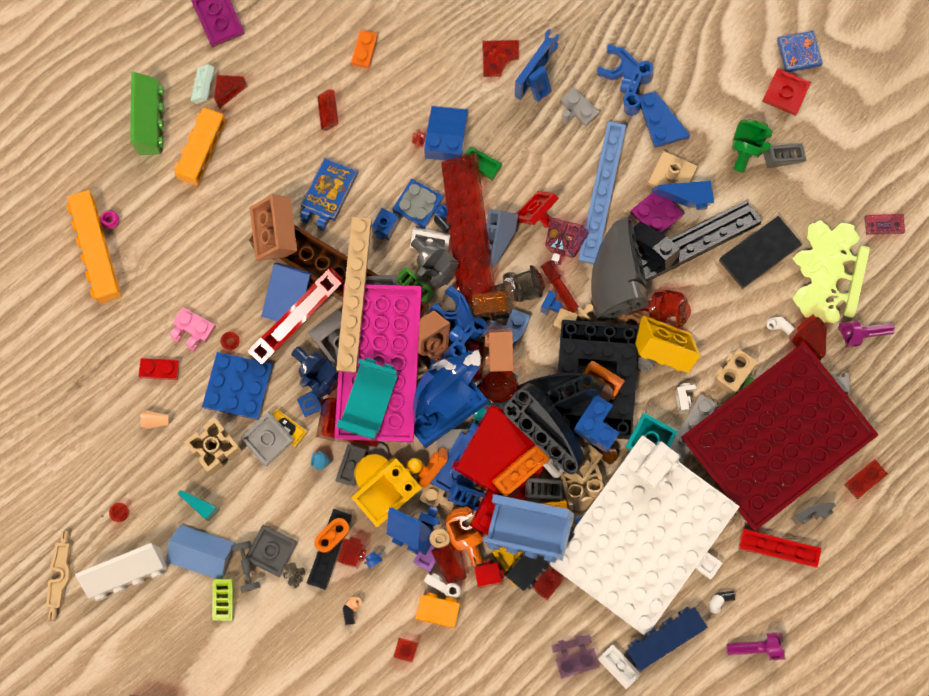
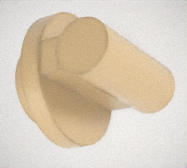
M587 304L585 309L580 306L577 308L579 310L577 314L584 321L587 319L589 321L593 320L589 315L594 311L593 304Z
M441 524L434 526V530L430 534V542L436 548H443L448 545L450 535L445 529H442Z

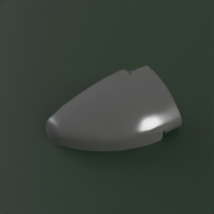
M629 217L617 220L611 226L600 244L594 261L591 294L597 321H606L649 306L644 287L647 284L632 220Z

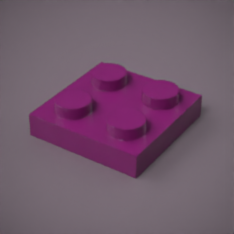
M651 193L630 211L638 222L644 223L661 234L684 215L671 200Z

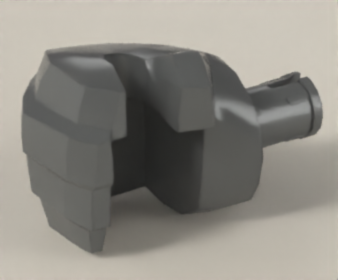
M416 237L411 242V246L419 253L417 257L419 267L417 275L420 278L429 277L431 279L429 283L437 288L448 285L457 272L459 262L437 243L426 245L420 237Z

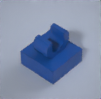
M548 292L541 305L540 312L547 315L551 309L559 313L562 303L555 300L556 293Z
M430 506L428 513L421 512L418 520L434 528L435 525L440 524V520L435 518L438 508Z

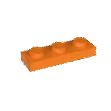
M535 444L492 482L500 493L507 497L550 459Z

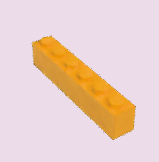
M90 190L67 196L69 203L66 205L69 214H72L74 219L71 220L74 231H77L78 237H76L77 245L79 248H82L83 254H80L83 264L87 266L88 271H85L88 282H91L92 288H90L92 298L101 304L122 297L93 194Z

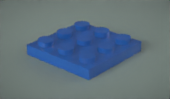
M217 352L202 407L204 409L259 420L273 364L266 362L261 364L256 360Z

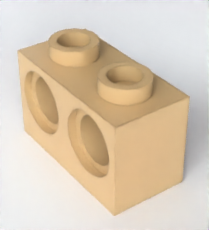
M739 348L735 353L731 351L725 360L728 364L725 368L720 367L714 375L717 378L714 384L734 396L758 362ZM735 361H742L744 367H737ZM724 376H731L733 378V382H726Z

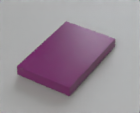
M191 0L212 48L245 34L230 0Z

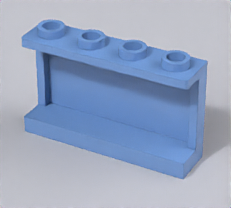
M493 495L492 503L495 504L488 536L487 538L483 537V542L488 544L487 548L499 551L501 547L505 548L506 552L518 555L519 551L525 553V556L537 559V556H542L545 561L556 563V560L563 561L574 517L573 512L554 506Z

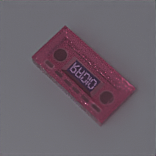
M904 214L865 215L864 217L866 235L905 233Z

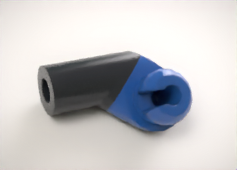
M439 205L435 210L434 222L444 233H447L452 228L446 221L448 208L445 205Z

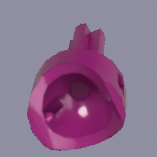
M855 320L841 322L838 326V330L845 340V348L860 346L863 338L895 333V326L892 323L862 327Z
M783 632L767 633L766 642L728 643L727 654L741 655L767 652L770 661L785 660V651L781 647Z

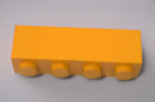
M202 108L201 113L197 114L195 127L189 132V141L187 145L183 146L182 157L174 167L175 175L179 180L199 186L227 122L223 114L206 108Z

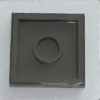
M262 525L252 547L246 555V559L249 560V563L280 578L298 542Z

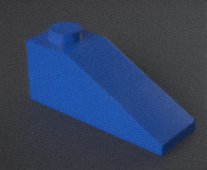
M711 180L657 185L651 189L652 193L688 208L705 210L714 203Z

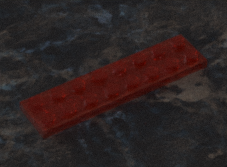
M475 153L441 162L446 206L448 208V222L451 226L449 230L452 254L459 262L457 272L455 273L457 291L464 295L467 304L496 297L478 156Z

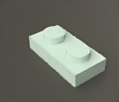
M207 64L198 68L191 102L198 104L207 101L210 94V83L213 80V66Z

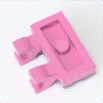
M182 307L173 321V325L176 327L169 336L178 343L184 332L191 334L192 336L185 344L188 346V349L195 351L201 340L205 343L207 342L216 326Z

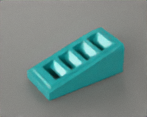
M180 490L178 492V495L206 521H210L219 512L215 506L185 491Z

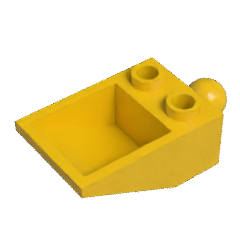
M392 457L351 497L376 527L388 518L390 507L396 510L399 509L421 489L411 474L419 473L422 470V462L418 458H412L408 461L407 468L405 469L397 458ZM398 469L399 473L393 476L392 471ZM411 484V487L406 491L405 485Z

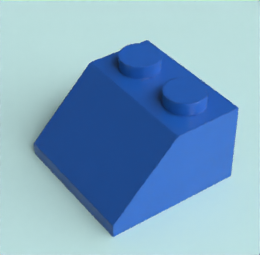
M390 507L388 510L387 535L393 538L391 542L400 547L403 544L408 546L407 550L416 555L419 552L426 555L432 545L430 542L432 530L421 521Z

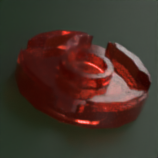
M490 371L482 379L480 391L488 402L493 404L503 403L516 393L519 383L512 371Z

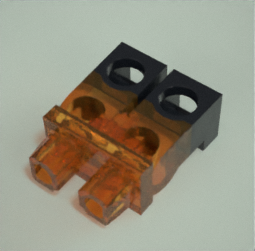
M507 291L472 295L471 309L473 317H480L487 321L490 319V313H492V320L509 318Z

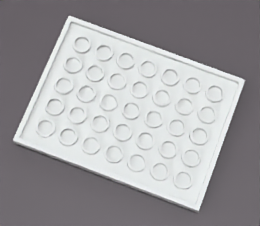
M642 435L575 526L573 532L575 535L567 543L563 561L556 560V563L549 562L548 564L644 635L659 620L740 506L681 463L673 472L669 470L666 474L668 479L661 488L659 486L656 488L651 487L635 474L656 446Z

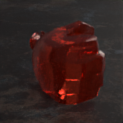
M672 290L655 292L651 300H648L649 306L639 310L649 312V318L668 325L669 319L676 317L677 328L684 326L691 314L686 296L681 292Z

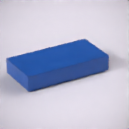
M543 66L528 76L533 97L537 102L552 91L547 70Z

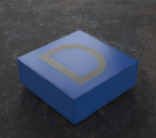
M313 393L297 399L305 418L323 410L317 396Z

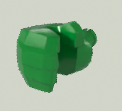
M742 119L739 121L732 141V150L738 153L733 170L744 173L749 157L758 158L761 154L770 150L771 144L764 141L772 136L773 131L768 128L767 124L752 119Z

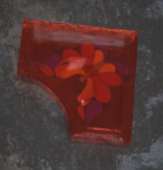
M519 40L483 41V77H502V71L505 66L511 61L519 60Z

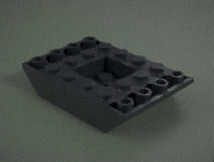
M562 319L557 374H583L588 364L594 361L625 380L614 400L610 399L608 401L613 406L604 423L619 432L616 439L629 440L633 431L637 366L636 339L639 326ZM593 398L560 412L573 433L575 426Z

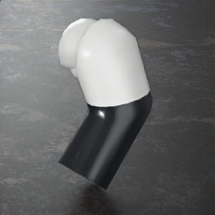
M734 591L715 593L709 602L710 611L717 614L721 611L724 602L735 601Z

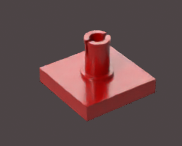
M537 191L516 213L518 214L517 222L535 225L540 221L545 228L550 227L551 224L549 222L553 224L554 219L551 218L547 211L559 198L555 193Z

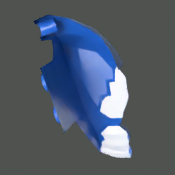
M479 350L465 352L461 355V358H442L438 362L433 363L428 371L424 373L418 383L413 401L414 421L421 429L423 423L430 422L428 416L432 413L439 411L449 419L477 394L468 384L480 367L481 357Z

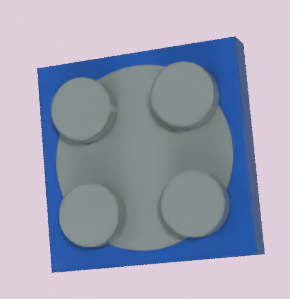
M411 179L392 210L425 229L436 208L442 202L443 196Z

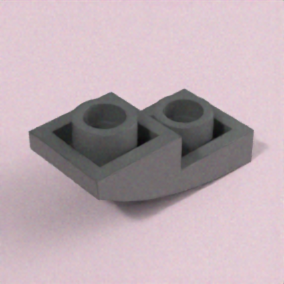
M835 503L815 505L800 512L791 519L796 525L800 522L803 525L813 518L811 514L816 520L820 517L826 519L834 513L831 509L836 505Z

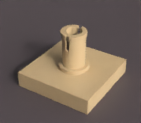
M663 151L647 185L654 188L657 185L690 182L697 166Z

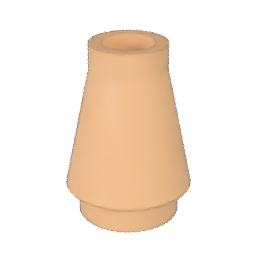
M148 410L141 412V428L151 429L169 426V414Z

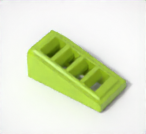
M213 579L212 621H233L234 580ZM219 586H228V590H219ZM219 594H228V598L218 597ZM218 602H226L228 606H218ZM218 611H228V614H218Z

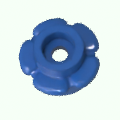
M375 551L365 557L367 561L364 564H367L369 569L382 561L381 553L376 554Z

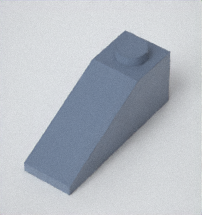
M489 209L479 265L493 268L496 266L515 233L518 214Z

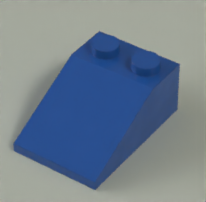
M431 106L424 148L425 159L461 162L468 115L467 109Z

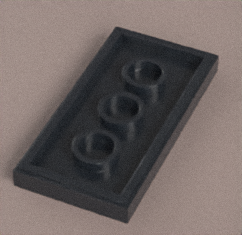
M777 216L722 256L719 261L739 286L744 289L800 248L802 243L784 221Z

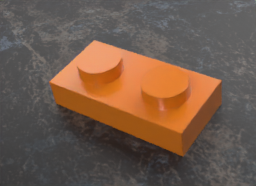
M360 30L351 60L352 66L370 68L378 33Z
M441 447L438 452H434L431 455L429 463L426 466H422V470L418 473L420 486L426 488L448 461V450Z

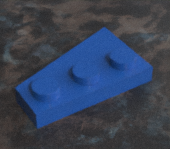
M656 91L639 96L640 109L654 148L690 138V134Z

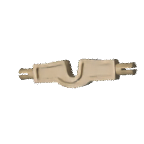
M61 531L60 543L55 544L50 566L52 571L61 573L59 579H50L48 581L46 607L49 608L47 620L56 621L57 608H62L64 589L68 586L71 578V569L68 564L71 545L68 544L69 531Z

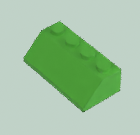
M131 72L130 142L138 155L161 154V148L164 147V140L161 137V131L164 130V122L161 119V114L164 113V105L161 102V97L164 96V87L160 85L156 78Z

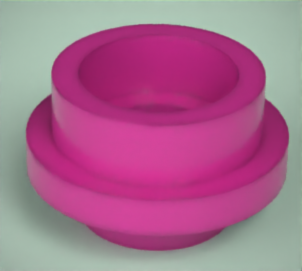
M105 211L100 217V222L104 228L113 229L119 223V216L114 211ZM109 218H113L112 222L107 223Z

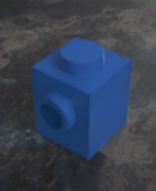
M381 208L371 226L373 235L380 240L386 239L389 241L399 224V216Z

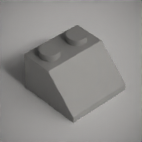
M336 310L308 332L317 347L335 367H337L342 313L339 310Z

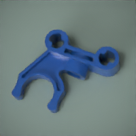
M608 44L607 53L618 56L621 59V64L613 70H606L600 66L597 68V75L609 80H617L624 77L620 87V92L626 93L623 100L624 112L629 116H634L640 111L638 92L641 85L648 84L653 80V66L648 61L638 63L623 47Z
M449 286L445 294L455 302V312H446L437 303L430 308V312H437L448 322L455 325L449 333V339L452 341V344L444 352L443 358H461V355L467 352L463 344L467 339L477 340L487 330V323L480 317L474 318L464 295L459 293L453 286Z

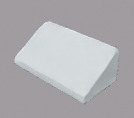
M419 227L413 229L411 242L416 237H420L426 245L437 243L448 252L451 234Z

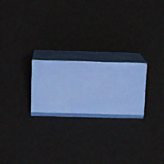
M179 525L169 540L166 562L215 579H223L232 555L231 545L236 543Z

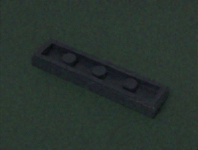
M333 509L328 524L334 519L341 518L349 525L352 515ZM338 526L336 531L338 533L342 532L343 526ZM328 540L322 541V546L329 544ZM343 540L328 553H322L318 550L306 584L326 590Z

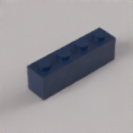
M687 606L678 612L679 617L675 620L670 617L662 622L663 627L658 631L653 628L644 634L646 636L644 640L639 642L636 639L628 644L629 649L625 652L639 672L708 628L695 607L689 609Z

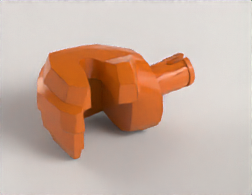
M469 507L455 508L445 520L446 531L450 535V542L457 550H467L472 566L476 565V563L480 564L483 562L477 545L483 542V536L481 532L469 525H465L463 522L474 513Z

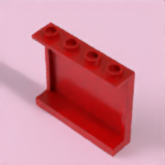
M496 405L485 406V415L459 461H454L451 468L484 489L503 496L492 480L535 445V443L502 413L503 410ZM544 466L540 467L529 478L538 479ZM526 480L507 497L526 501Z

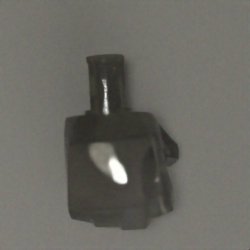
M530 265V270L523 273H504L502 276L503 283L488 287V292L492 299L507 294L511 301L523 302L541 299L545 290V283L537 268Z

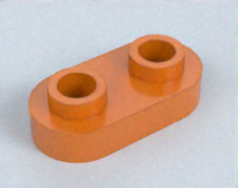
M341 518L334 519L316 536L315 547L322 553L332 551L348 535V523ZM343 526V531L338 533L336 528ZM328 540L329 544L322 546V541Z

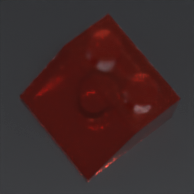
M812 314L793 331L788 339L796 347L805 342L820 361L826 355L825 324L821 318Z

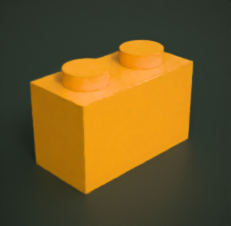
M426 592V595L420 596L416 620L455 629L460 609V603H457V599L445 597V600L438 599L437 594Z

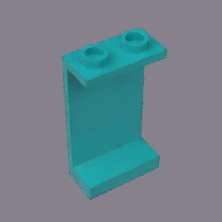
M365 358V360L359 359L358 361L360 366L342 419H338L336 427L376 441L399 373L392 365L384 363L383 366L376 364L377 361Z

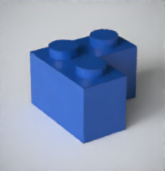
M595 396L575 426L574 433L608 453L619 435L618 431L604 423L613 405L599 396Z

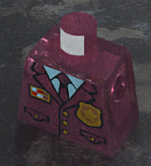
M551 218L545 247L553 253L550 261L561 265L564 256L576 257L588 236V230L581 224Z

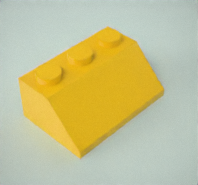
M644 315L642 316L636 339L639 355L644 359L654 360L660 365H668L677 371L689 373L701 356L692 333Z

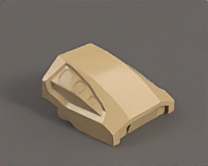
M598 464L583 485L563 475L564 471L560 475V479L563 480V488L570 510L583 511L588 509L604 488Z

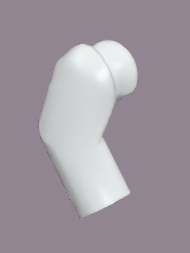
M772 317L766 321L768 329H782L788 335L795 329L783 317Z

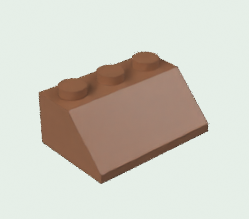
M271 194L249 207L256 261L284 258L297 251L290 197Z

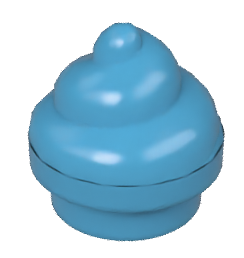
M323 451L313 452L311 457L312 468L323 470L332 463V460Z

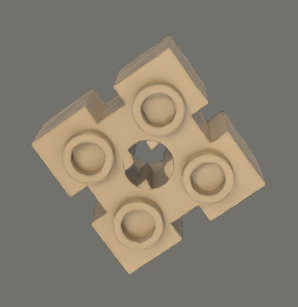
M213 418L203 426L205 432L201 435L196 432L184 441L197 458L202 456L198 461L211 476L224 466L221 463L223 460L228 458L231 461L242 452L230 435L225 438L228 432L216 418ZM212 444L217 445L214 450H210L212 449L210 447Z

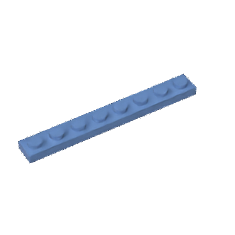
M608 121L578 262L594 265L602 242L626 128L624 124Z

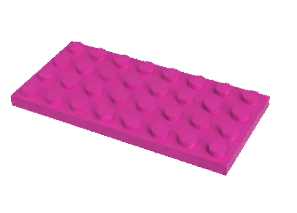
M367 284L365 286L358 361L359 359L365 360V358H370L377 361V365L383 366L385 363L394 366L395 370L399 373L376 441L414 443L415 421L413 401L417 389L421 286ZM339 371L334 439L375 441L336 427L338 419H342L357 373Z

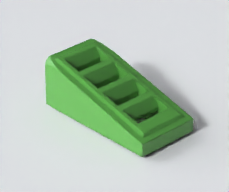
M405 267L397 276V286H409L414 281L415 283L412 286H421L422 293L424 291L427 292L421 299L422 302L427 304L435 295V292ZM408 276L409 278L403 284L402 281Z

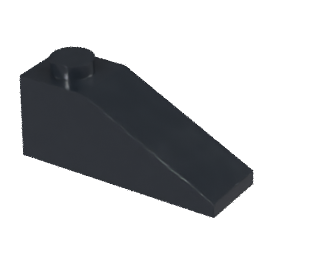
M642 222L633 227L638 246L665 271L679 260L680 248L667 236Z

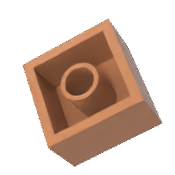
M512 328L489 329V334H485V347H489V353H485L486 367L490 366V371H513Z

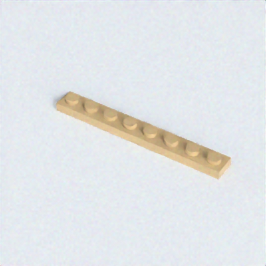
M352 217L336 368L340 372L357 373L372 225L371 218Z

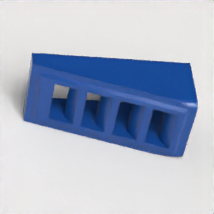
M455 479L446 497L452 503L477 511L479 506L475 504L479 497H484L486 493ZM459 490H463L460 496L457 497ZM466 492H468L469 494H468L466 500H464L463 498H464ZM474 494V495H476V496H475L474 500H473L472 503H471V502H469V501H470L472 495Z

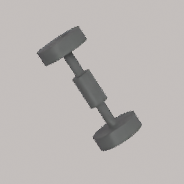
M250 541L231 545L232 552H241L242 570L247 578L248 584L240 586L241 593L261 588L260 582L252 583L250 578L249 560L246 559L244 549L252 547Z

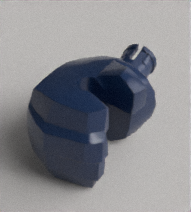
M296 347L292 351L291 356L301 363L298 372L301 378L299 385L302 388L309 386L313 390L312 393L319 398L330 395L338 384L339 371L320 353L315 352L309 356L301 347Z

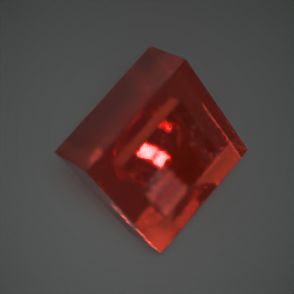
M398 638L393 657L413 663L418 643Z

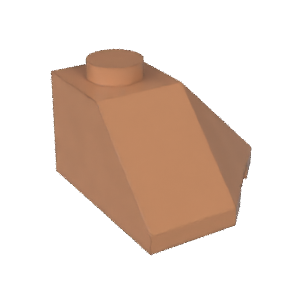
M435 311L424 315L419 323L418 353L432 359L437 358L447 350L450 322Z

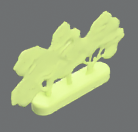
M821 220L808 226L807 239L810 241L813 249L810 251L801 250L792 258L797 265L801 266L802 274L812 280L811 284L800 288L796 292L793 300L800 307L804 317L812 319L813 324L818 325V327H821L826 322L835 323L839 321L840 314L836 309V305L842 300L846 302L844 307L845 317L853 318L857 310L870 247L861 245L856 256L852 255L850 248L860 239L852 224L841 222L832 231ZM841 250H845L847 255L841 253ZM845 261H855L852 275L845 273L843 265ZM838 279L850 280L847 294L839 293L836 283ZM830 296L838 297L834 298L833 302H826V299ZM834 305L833 309L828 308V306Z

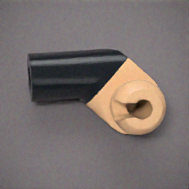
M351 597L343 606L345 626L355 624L354 613L362 604L359 597Z

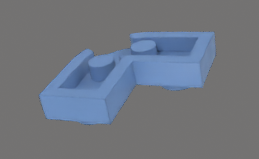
M513 309L506 326L488 319L486 322L487 330L481 335V338L485 339V334H489V329L512 328L513 343L522 338L530 320V315Z

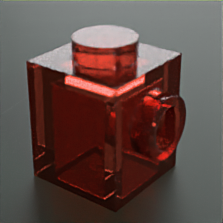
M350 537V540L344 538L337 562L358 569L360 561H364L367 550H364V544H361L362 540Z
M547 569L532 589L548 601L563 582L560 579L561 574L554 569L551 571Z

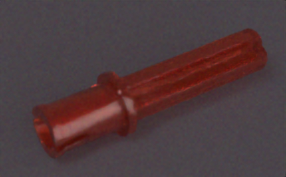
M551 261L546 262L540 268L547 276L548 283L553 285L567 309L572 313L576 312L579 306L561 280L562 275L558 274Z

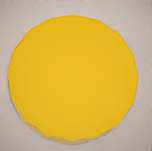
M378 454L367 455L361 458L354 469V477L358 487L360 488L388 460Z

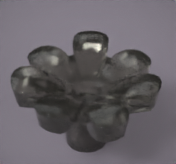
M294 562L284 565V569L287 572H283V577L285 579L289 578V586H293L296 589L299 587V583L303 581L302 576L306 573L305 569L296 568Z

